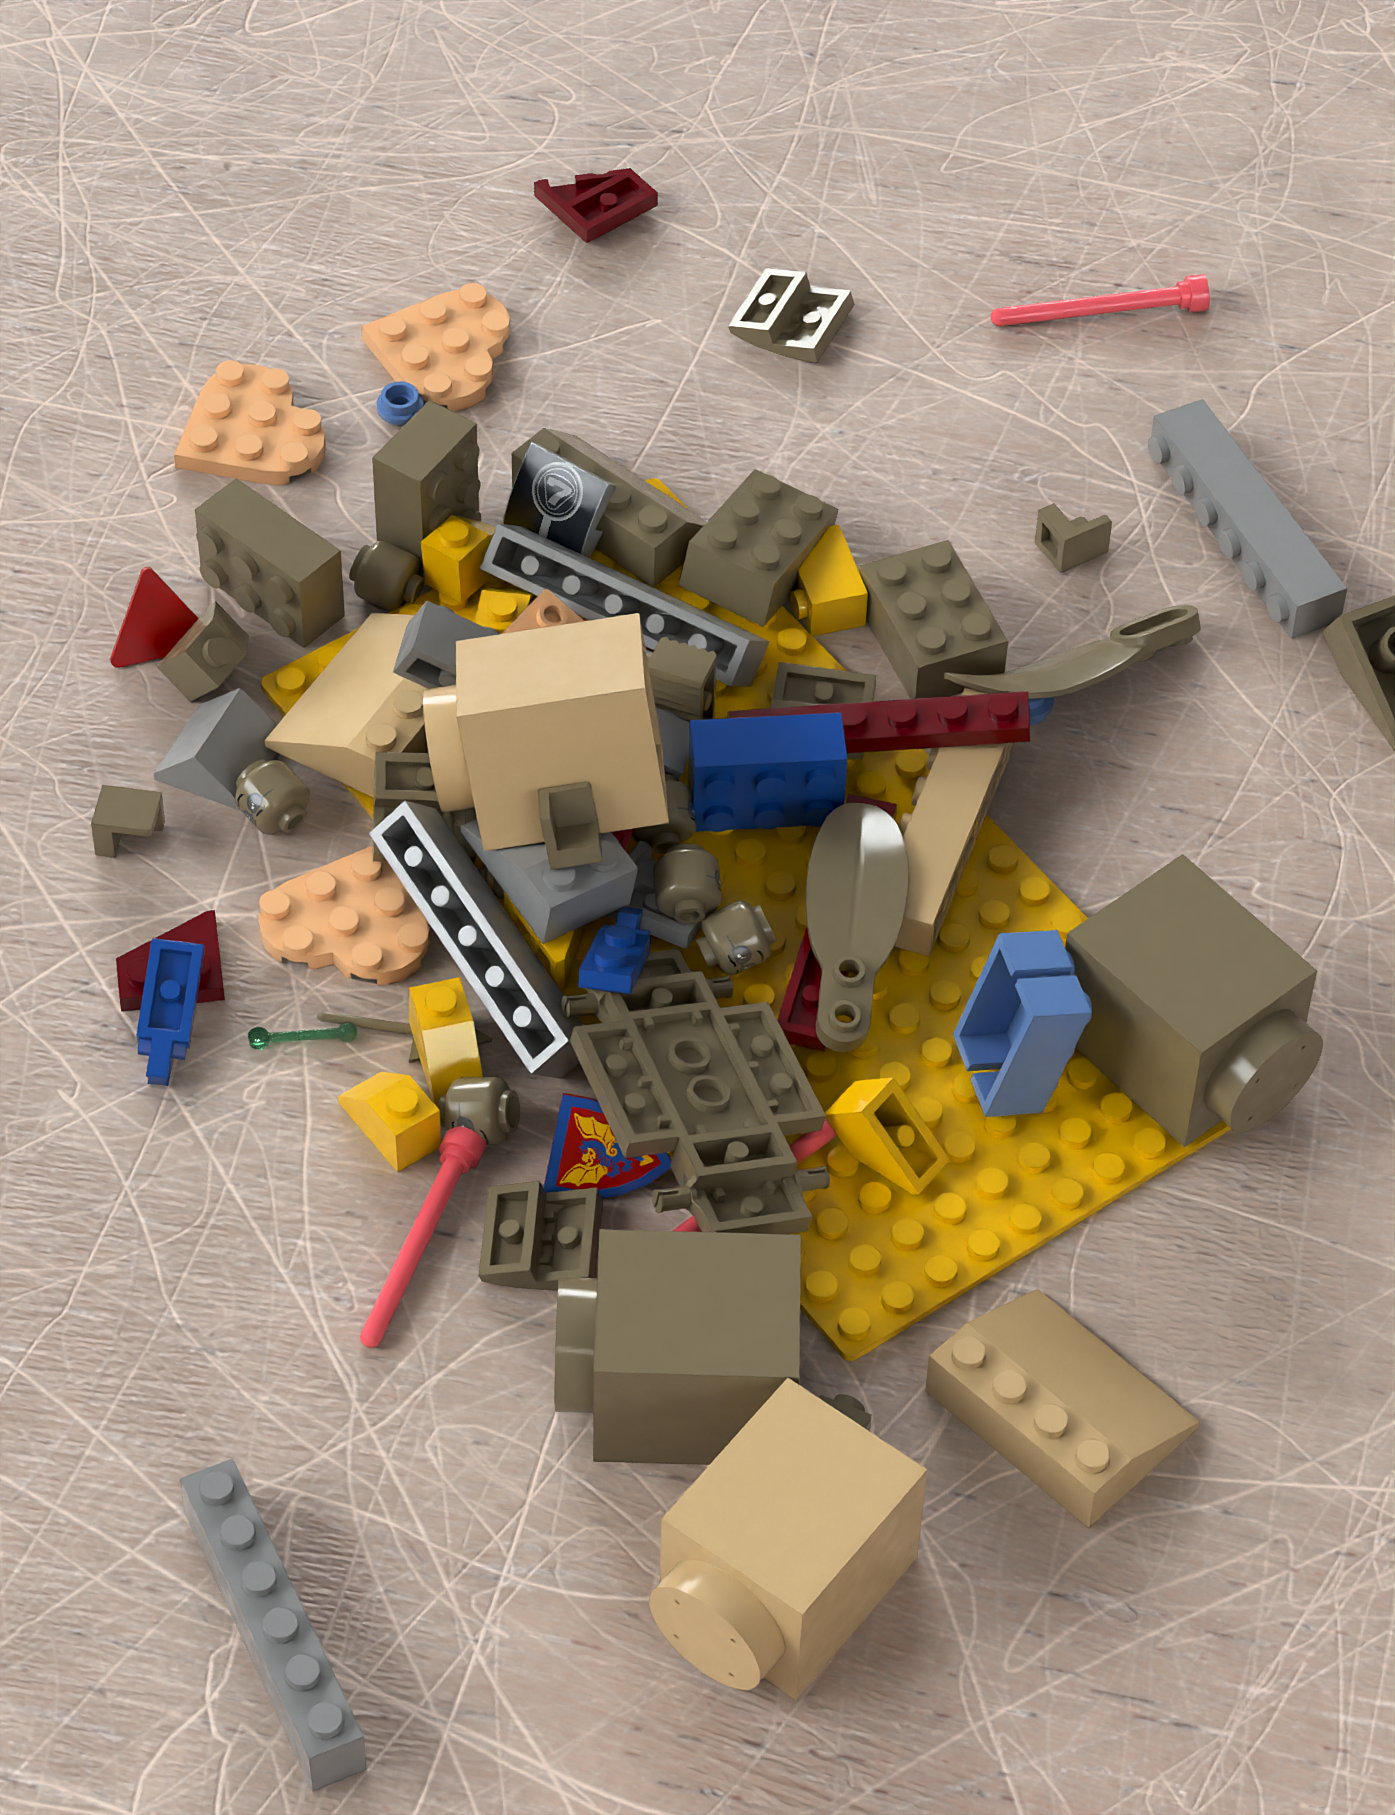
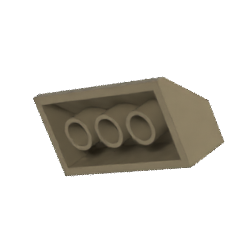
M543 428L511 453L512 487L531 442L544 446L617 486L596 527L603 533L595 549L652 587L657 586L684 563L689 541L707 523V521L576 435Z

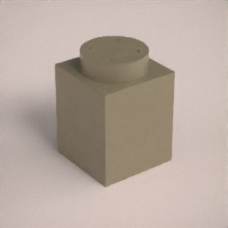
M1180 855L1067 933L1065 949L1073 957L1074 975L1077 976L1083 992L1087 993L1092 1005L1091 1019L1086 1024L1075 1048L1183 1147L1192 1143L1221 1121L1237 1133L1249 1132L1262 1126L1290 1103L1316 1068L1322 1053L1323 1040L1306 1022L1317 970L1185 855Z
M599 1229L597 1279L559 1278L555 1342V1412L593 1413V1462L710 1465L787 1378L799 1385L801 1235Z

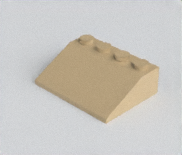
M372 613L264 740L265 747L373 798L376 752L428 753L423 713V690L428 688L393 673L406 626L414 615Z
M1035 1289L967 1322L929 1355L925 1391L1087 1528L1094 1524L1200 1427V1421L1039 1289Z

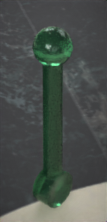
M350 1022L342 1023L338 1028L268 1032L263 1027H255L249 1031L248 1041L249 1045L257 1050L264 1049L272 1042L339 1038L341 1041L348 1043L356 1038L358 1031L356 1026Z

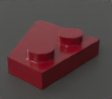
M631 168L611 170L604 174L588 173L575 175V184L550 187L548 179L534 182V196L586 243L658 206V192Z
M215 910L206 911L156 937V939L204 944L205 953L197 1003L225 1000ZM151 940L116 958L121 1012L141 1009Z

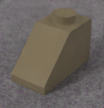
M215 601L158 664L157 668L191 702L218 688L246 656L249 635Z

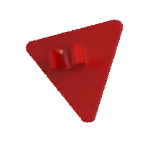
M144 567L140 572L114 645L110 662L116 668L165 657L199 619L151 567Z

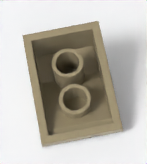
M1394 595L1340 615L1323 631V634L1342 677L1395 751Z

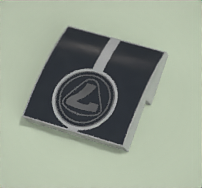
M531 442L514 481L506 506L503 524L521 526L590 558L603 533L596 527L617 486L544 446Z

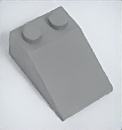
M477 819L461 825L460 832L543 944L630 904L638 867L611 832L601 833L603 862L551 870L545 842L483 851Z

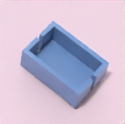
M1058 930L999 933L953 1032V1037L967 1071L1000 1069V1071L973 1073L970 1079L985 1117L1043 1113L1052 1092L1057 1088L1058 1080L1069 1058L1074 1053L1075 1046L1086 1024L1091 1019L1092 1005L1087 993L1083 992L1077 976L1074 975L1073 957L1066 951Z

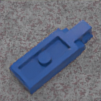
M623 907L618 912L616 926L604 924L602 929L598 930L579 968V988L631 994L650 952V930L640 929L643 909Z
M156 938L151 940L136 1034L137 1042H139L138 1055L149 1056L146 1077H148L147 1084L168 1086L173 1059L185 1060L187 1048L190 1049L205 953L204 944Z

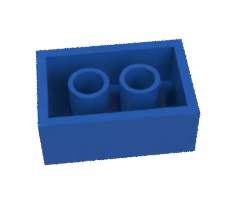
M841 713L689 720L688 787L692 791L693 808L696 816L697 828L695 832H722L726 830L756 828L774 829L777 827L794 826L821 827L827 816L834 809L844 805L847 752Z

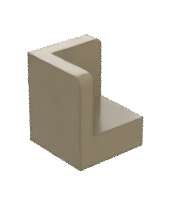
M1053 503L1038 510L1035 544L1059 572L1062 573L1109 551L1112 521L1107 515L1100 516L1089 522L1085 517H1078L1069 521L1056 504Z
M580 782L538 789L539 816L550 869L554 870L603 862L601 832L591 784L589 782Z
M102 785L91 821L95 855L115 858L122 834L149 837L153 834V831H162L165 824L162 792Z

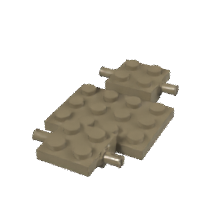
M679 949L649 952V956L631 994L586 988L588 994L562 997L561 1009L565 1018L593 1014L602 1022L574 1026L570 1042L624 1158L674 1151L670 1166L680 1187L654 1190L652 1202L657 1213L686 1208L695 1217L701 1232L792 1234L808 1231L812 1215L802 1197V1191L827 1189L830 1184L829 1172L826 1171L827 1168L825 1166L798 1170L796 1167L797 1160L784 1136L821 1131L826 1115L768 1002L720 1008L716 999L731 998L733 995V982L730 980V976L705 979L702 971L693 972L687 966Z

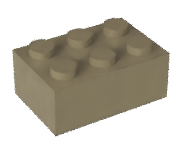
M428 400L372 457L377 541H388L415 554L420 561L419 575L424 577L421 541L451 515L481 521V513L479 512V490L481 483L478 479L480 449L477 446V423L431 400Z
M754 469L689 541L679 586L764 627L790 597L791 591H795L797 588L798 569L829 526L835 525L839 509L813 495H808L779 481L772 475Z
M237 478L195 509L200 573L211 587L220 588L233 597L245 611L249 613L254 612L268 622L280 636L289 637L303 648L345 616L341 550Z
M949 540L860 565L859 573L868 592L866 621L910 699L948 697L962 693L964 688H968L944 679V673L993 675L1005 672L1008 640Z

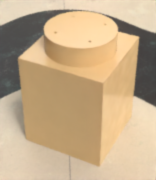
M639 613L456 641V685L423 690L426 740L434 786L441 811L444 813L475 808L483 851L545 842L539 816L538 789L580 782H589L591 784L601 833L669 823L663 745Z
M787 1378L661 1518L660 1583L651 1592L649 1597L650 1610L656 1624L671 1645L687 1661L717 1682L739 1690H750L755 1688L764 1678L797 1700L917 1559L927 1469Z

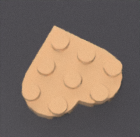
M468 283L458 290L441 293L361 326L362 340L395 382H407L415 386L418 394L423 398V403L424 401L431 400L439 405H447V409L455 412L471 408L486 397V388L493 379L492 359L503 352V344L510 334V316L504 304L494 296L486 294V289L482 285Z
M228 360L217 366L216 374L208 379L200 391L174 453L175 468L262 484L286 485L290 484L289 477L300 475L310 469L311 474L317 471L325 458V432L321 425V416L317 411L294 406L289 376L284 370L278 368L270 369L261 365L241 364L237 361Z
M373 845L288 880L277 888L265 892L259 900L260 913L258 924L263 946L281 963L284 957L292 962H306L308 969L334 965L347 978L351 979L352 974H355L361 978L377 979V985L384 986L403 981L421 968V959L427 953L430 946V927L427 919L388 862L373 861Z

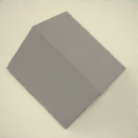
M242 688L204 702L198 706L153 773L154 780L240 810L235 803L236 781L240 774L256 761L265 760L268 762L277 760L280 756L279 753L265 747L264 741L277 724Z

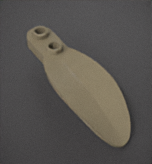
M1190 605L1163 608L1114 628L1110 633V638L1066 650L1015 670L993 675L944 673V679L988 694L1028 691L1029 699L1051 698L1071 694L1107 680L1136 662L1150 659L1156 650L1166 646L1176 647L1190 643L1193 640L1192 636L1201 630L1198 609Z
M864 803L841 805L827 816L817 834L811 851L806 881L805 900L808 935L813 953L819 962L822 972L816 1033L823 1045L837 1052L856 1050L862 1046L867 1038L871 1020L874 979L878 971L888 960L895 946L902 925L908 894L909 865L900 829L887 812L877 806ZM841 971H850L857 976L852 978L845 977L841 974ZM839 1015H846L850 1017L852 1021L849 1023L840 1022L836 1017Z

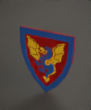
M562 1093L543 1188L546 1193L598 1188L602 1198L624 1195L651 1183L671 1168L672 1160L667 1152L624 1158L598 1100Z

